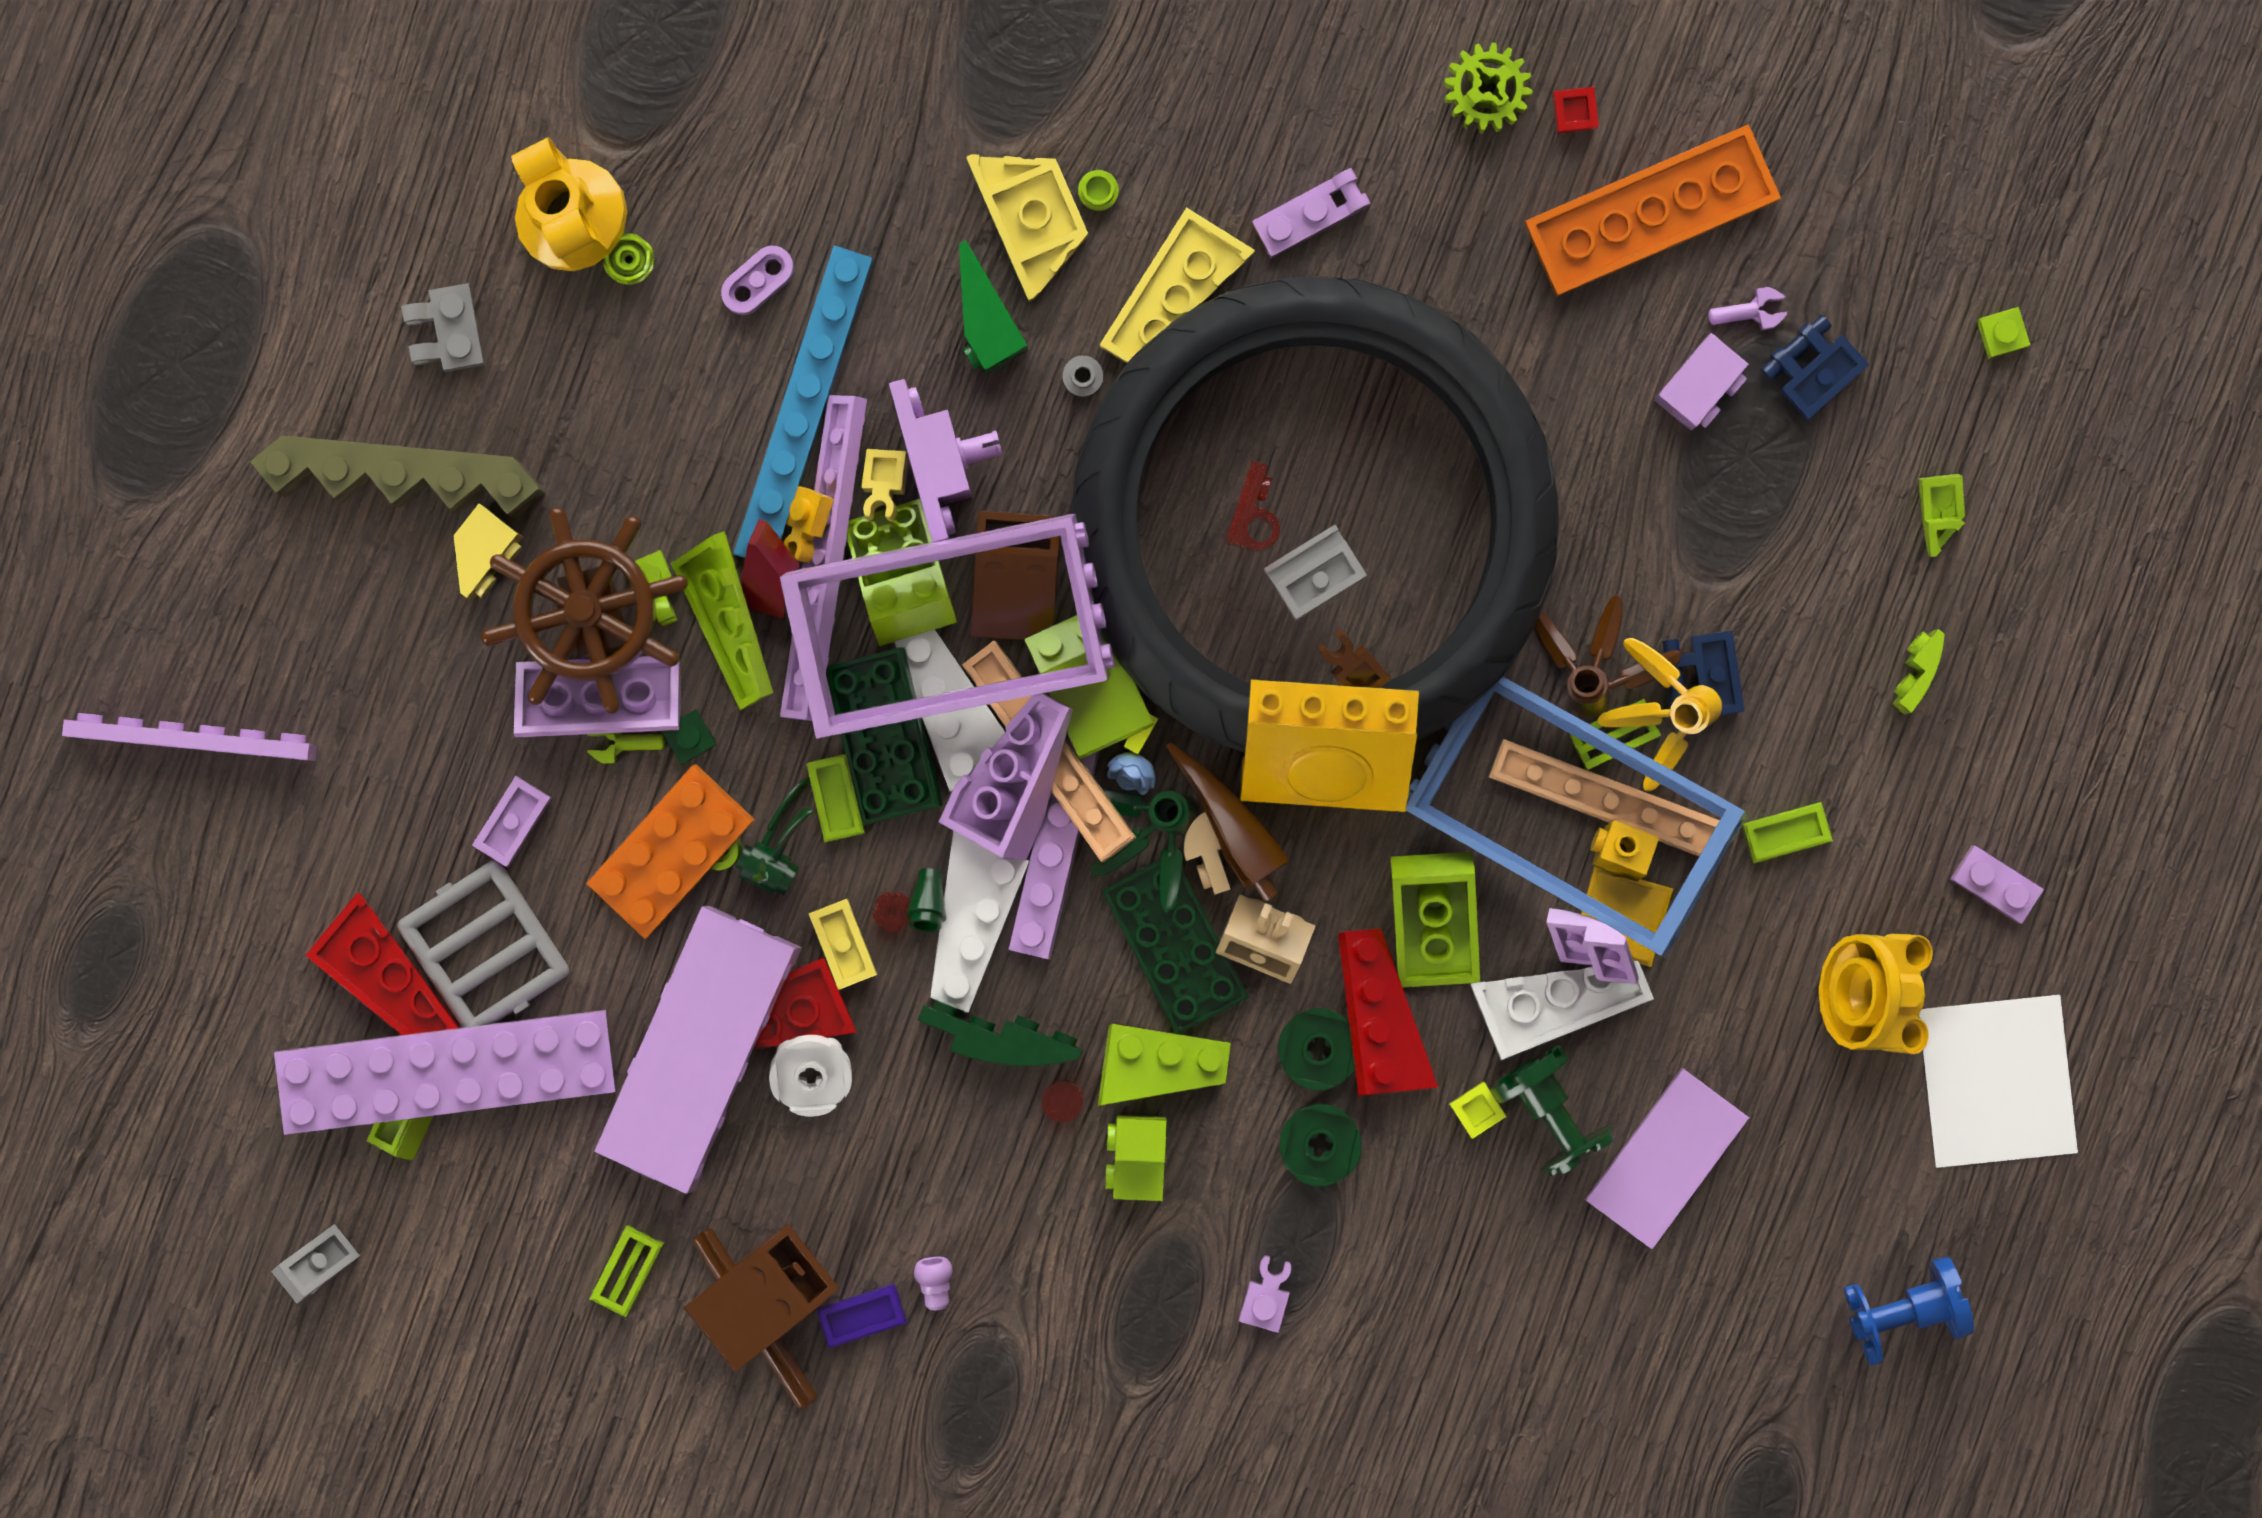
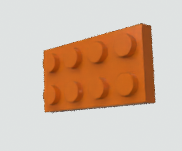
M695 764L689 768L586 884L644 939H647L744 834L755 819Z

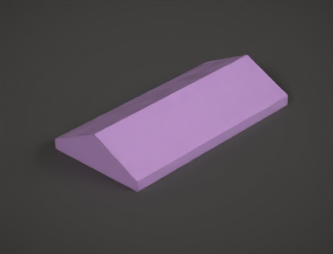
M640 656L629 667L613 675L612 679L620 704L619 710L613 714H609L604 710L596 680L577 681L557 676L544 701L539 705L531 704L528 700V693L543 667L536 661L516 662L515 737L679 730L682 706L680 658L675 666L670 667L651 656ZM590 659L566 660L574 663H591Z

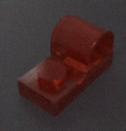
M1252 460L1225 544L1253 552H1264L1272 548L1280 535L1278 519L1273 513L1255 507L1257 500L1265 502L1273 479L1265 476L1268 465ZM1262 520L1268 523L1272 531L1271 537L1268 540L1257 542L1249 536L1248 526L1253 521Z

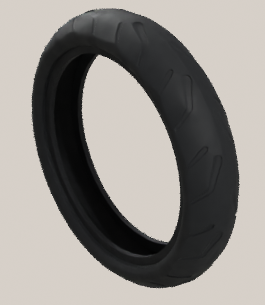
M1320 276L1283 278L1230 290L1185 313L1145 344L1123 368L1104 396L1092 419L1076 466L1071 514H1076L1077 523H1085L1089 546L1084 547L1083 551L1086 564L1093 563L1098 586L1092 588L1094 603H1101L1104 610L1106 628L1100 629L1103 639L1107 644L1111 645L1113 654L1119 664L1139 689L1157 706L1203 737L1245 752L1250 683L1224 671L1205 658L1187 642L1171 623L1160 606L1147 578L1138 542L1136 517L1142 475L1149 455L1161 431L1176 410L1192 393L1226 368L1247 358L1290 347L1322 346L1361 352L1381 359L1405 371L1425 385L1444 403L1467 434L1478 456L1484 474L1490 505L1489 550L1480 584L1466 614L1444 643L1422 663L1405 674L1388 681L1381 687L1385 689L1419 691L1416 741L1438 731L1457 719L1502 678L1535 627L1555 570L1559 530L1556 481L1544 432L1521 389L1500 361L1470 330L1458 324L1438 309L1410 295L1368 281Z

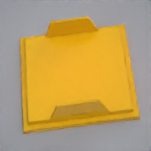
M1594 866L1587 895L1656 933L1667 913L1673 888L1641 879L1637 882ZM1583 911L1581 912L1582 915L1595 919ZM1622 934L1626 937L1633 961H1638L1639 964L1651 967L1655 952Z

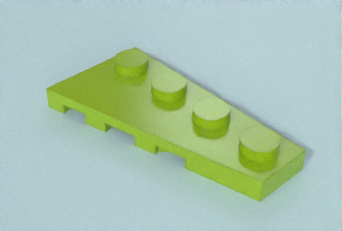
M725 531L712 535L673 561L671 565L676 575H683L688 580V586L683 591L739 709L742 710L773 693L727 537Z

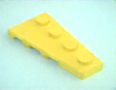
M1186 207L1100 343V347L1127 364L1145 344L1166 326L1193 308L1201 305L1255 253V250Z

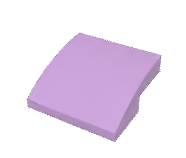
M1549 909L1546 923L1560 962L1592 965L1596 978L1599 981L1638 984L1639 976L1626 937L1605 923L1591 917L1566 910Z

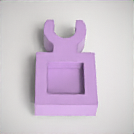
M1264 1255L1260 1262V1272L1263 1277L1262 1283L1249 1282L1238 1320L1239 1322L1278 1333L1290 1294L1288 1291L1279 1289L1280 1283L1288 1279L1291 1273V1264L1285 1261L1282 1272L1274 1275L1268 1271L1270 1256Z

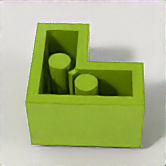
M1117 1114L1116 1124L1108 1123L1107 1150L1115 1151V1165L1106 1164L1105 1189H1114L1113 1199L1163 1201L1166 1116Z

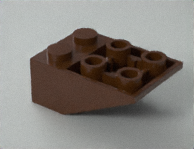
M978 510L977 533L1059 516ZM1060 536L975 553L971 637L1024 640L1054 626Z
M787 1224L773 1232L683 1308L732 1370L736 1372L812 1313L840 1288L790 1225Z

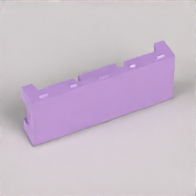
M702 906L669 982H666L660 996V1003L639 1051L627 1071L628 1076L594 1152L685 1194L696 1191L703 1175L702 1170L705 1166V1161L726 1118V1109L738 1082L742 1080L749 1064L748 1059L759 1034L766 1027L784 981L787 979L791 968L796 964L802 947L778 936H771L765 933L764 929L742 919L738 921L736 917L714 907Z

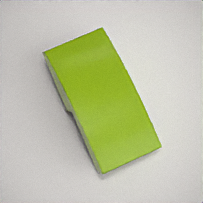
M1939 629L1931 631L1928 635L1924 631L1921 632L1907 649L1912 655L1905 663L1917 674L1913 676L1909 673L1894 690L1898 697L1892 703L1903 714H1909L1914 711L1935 676L1941 659L1945 634Z

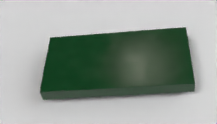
M904 647L827 666L826 676L836 715L917 699ZM922 718L841 734L863 826L943 806Z
M1160 859L1101 891L1176 1034H1181L1248 999L1249 996L1229 958L1215 953L1220 941L1183 870L1179 897L1175 908L1170 912H1165L1161 908Z

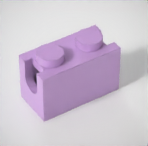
M1710 333L1656 396L1654 401L1690 431L1697 427L1699 423L1706 428L1721 410L1715 405L1725 392L1732 397L1747 378L1742 372L1749 364L1715 335Z

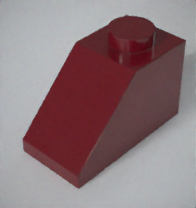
M758 519L748 542L740 584L748 609L783 619L787 608L780 577L786 572L799 570L800 563L768 522Z

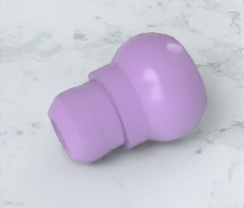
M945 1257L924 1258L915 1265L914 1277L920 1284L921 1293L924 1294L925 1306L929 1310H942L949 1304V1280L952 1277L953 1269L950 1261Z

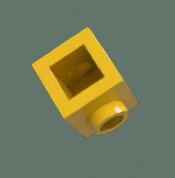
M1613 820L1604 829L1599 827L1593 838L1590 850L1596 853L1592 864L1638 882L1647 875L1660 837Z

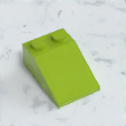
M1078 615L1024 639L1040 674L1088 664ZM1102 637L1103 644H1104V645L1107 644L1106 641H1105V640L1103 639V637ZM1114 654L1115 668L1109 669L1110 675L1107 681L1049 692L1051 698L1073 709L1067 733L1079 759L1085 758L1154 726L1135 682L1119 664Z
M1472 852L1390 857L1397 970L1402 988L1479 983L1480 964L1476 882Z

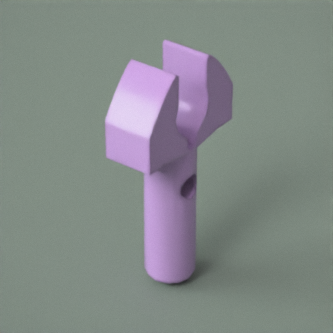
M1770 287L1757 288L1754 291L1755 298L1750 303L1710 309L1708 319L1713 325L1752 319L1759 323L1760 331L1773 329L1784 319L1787 312L1770 315L1763 310L1760 311L1759 308L1767 301H1780L1785 296Z

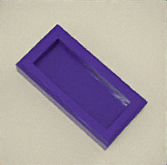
M895 1283L816 1309L828 1348L907 1324Z

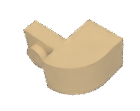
M1204 812L1190 825L1185 835L1183 852L1185 861L1201 856L1203 864L1196 866L1203 888L1212 887L1215 895L1230 890V886L1217 851L1221 849L1219 841Z

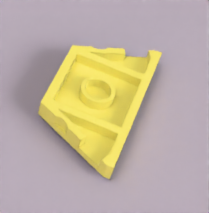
M971 154L966 157L1027 300L1031 302L1036 299L1088 237L1087 229L1056 159L1035 158L1032 160L1010 156L995 158Z

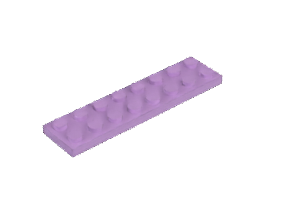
M606 1010L274 1052L284 1135L615 1092Z

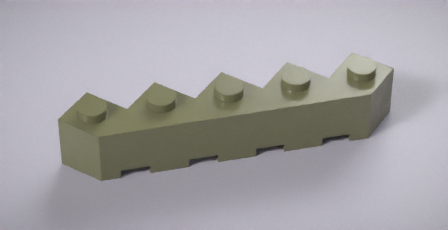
M280 436L250 461L275 493L285 498L313 475L316 476L334 499L342 503L372 480L390 503L398 508L403 507L430 485L446 506L458 514L487 490L506 514L515 519L545 494L544 490L517 459L509 456Z

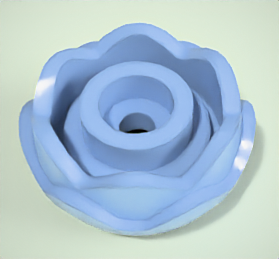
M1132 752L1121 753L1111 759L1107 765L1109 767L1107 777L1109 779H1116L1123 790L1130 791L1136 789L1140 795H1145L1149 789L1153 790L1155 786L1156 775L1153 765L1138 754Z

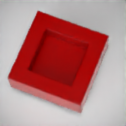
M1594 87L1553 92L1557 134L1591 131L1599 128Z

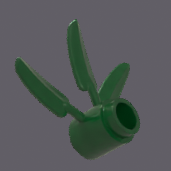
M805 778L801 780L788 793L769 822L768 830L762 842L757 841L754 848L745 845L735 867L742 870L739 878L772 895L776 891L784 896L799 866L791 863L792 858L784 855L783 852L796 829L813 814L812 809H803L789 822L775 850L768 847L786 810L799 793L810 783V779Z
M1102 789L1119 814L1138 817L1141 811L1148 812L1152 824L1143 831L1139 828L1133 829L1132 832L1136 839L1106 862H1101L1098 859L1093 864L1091 873L1095 876H1103L1133 859L1149 846L1147 837L1155 830L1159 829L1169 833L1168 849H1163L1161 852L1160 902L1163 911L1170 912L1175 908L1179 897L1183 870V852L1180 849H1176V835L1186 833L1196 819L1197 811L1194 803L1188 797L1177 792L1163 791L1157 794L1150 802V805L1143 804V798L1140 795ZM1178 807V814L1172 821L1171 812Z

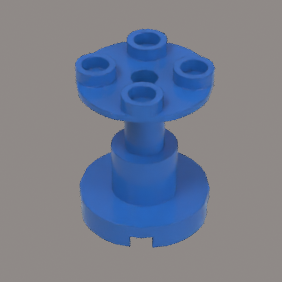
M1948 1256L1930 1260L1929 1271L1932 1282L1905 1290L1906 1299L1877 1308H1869L1861 1288L1856 1283L1843 1288L1850 1310H1855L1856 1313L1855 1316L1849 1318L1854 1336L1857 1341L1865 1339L1862 1345L1870 1366L1883 1363V1351L1878 1333L1913 1322L1917 1329L1945 1322L1950 1333L1957 1340L1974 1333L1973 1316L1968 1298L1963 1299L1959 1286L1963 1285L1952 1260Z

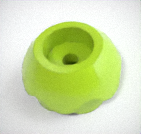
M627 233L622 235L614 250L604 258L603 266L606 273L618 283L625 285L636 284L646 279L651 273L654 264V253L650 244L640 236ZM628 256L633 258L631 263H626L625 261Z

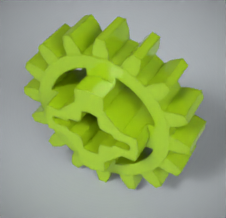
M1492 42L1488 52H1483L1481 45L1478 43L1473 48V56H1470L1464 50L1460 52L1459 59L1462 65L1451 62L1448 71L1455 78L1450 77L1444 80L1443 86L1452 89V92L1445 96L1444 101L1445 103L1456 104L1451 116L1455 118L1463 114L1466 117L1463 127L1466 129L1473 122L1478 123L1479 133H1484L1487 124H1492L1497 133L1501 131L1504 119L1510 125L1516 123L1517 118L1514 111L1519 113L1526 111L1528 106L1521 98H1530L1532 89L1523 87V84L1530 81L1532 76L1531 73H1520L1519 70L1525 62L1523 58L1514 62L1509 59L1512 53L1511 48L1508 47L1503 54L1497 53V44ZM1483 63H1494L1501 67L1498 69L1488 68ZM1464 74L1467 75V80L1471 84L1470 90L1465 96L1461 92V80ZM1513 80L1514 97L1510 103L1509 97L1505 93V88ZM1482 81L1486 85L1492 82L1496 85L1493 94L1489 91L1482 94L1479 91ZM1477 107L1491 109L1493 113L1485 114L1478 112L1475 109Z

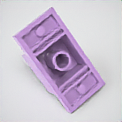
M905 379L891 382L889 386L932 542L950 539L949 535L957 533L949 506H941L972 497L965 469H968V464L1003 456L1000 444L983 448L999 443L997 432L995 430L992 433L961 441L960 437L956 438L948 410L924 416L916 387L909 389Z

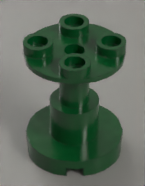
M1560 1045L1545 1051L1547 1056L1542 1060L1534 1057L1500 1079L1498 1081L1499 1084L1490 1088L1498 1103H1503L1518 1095L1534 1120L1543 1118L1563 1151L1550 1159L1541 1168L1543 1173L1548 1172L1550 1176L1558 1172L1561 1175L1567 1173L1582 1162L1579 1155L1586 1154L1591 1150L1597 1152L1615 1140L1611 1134L1613 1130L1611 1125L1602 1127L1584 1137L1564 1107L1563 1103L1569 1097L1553 1074L1569 1060Z

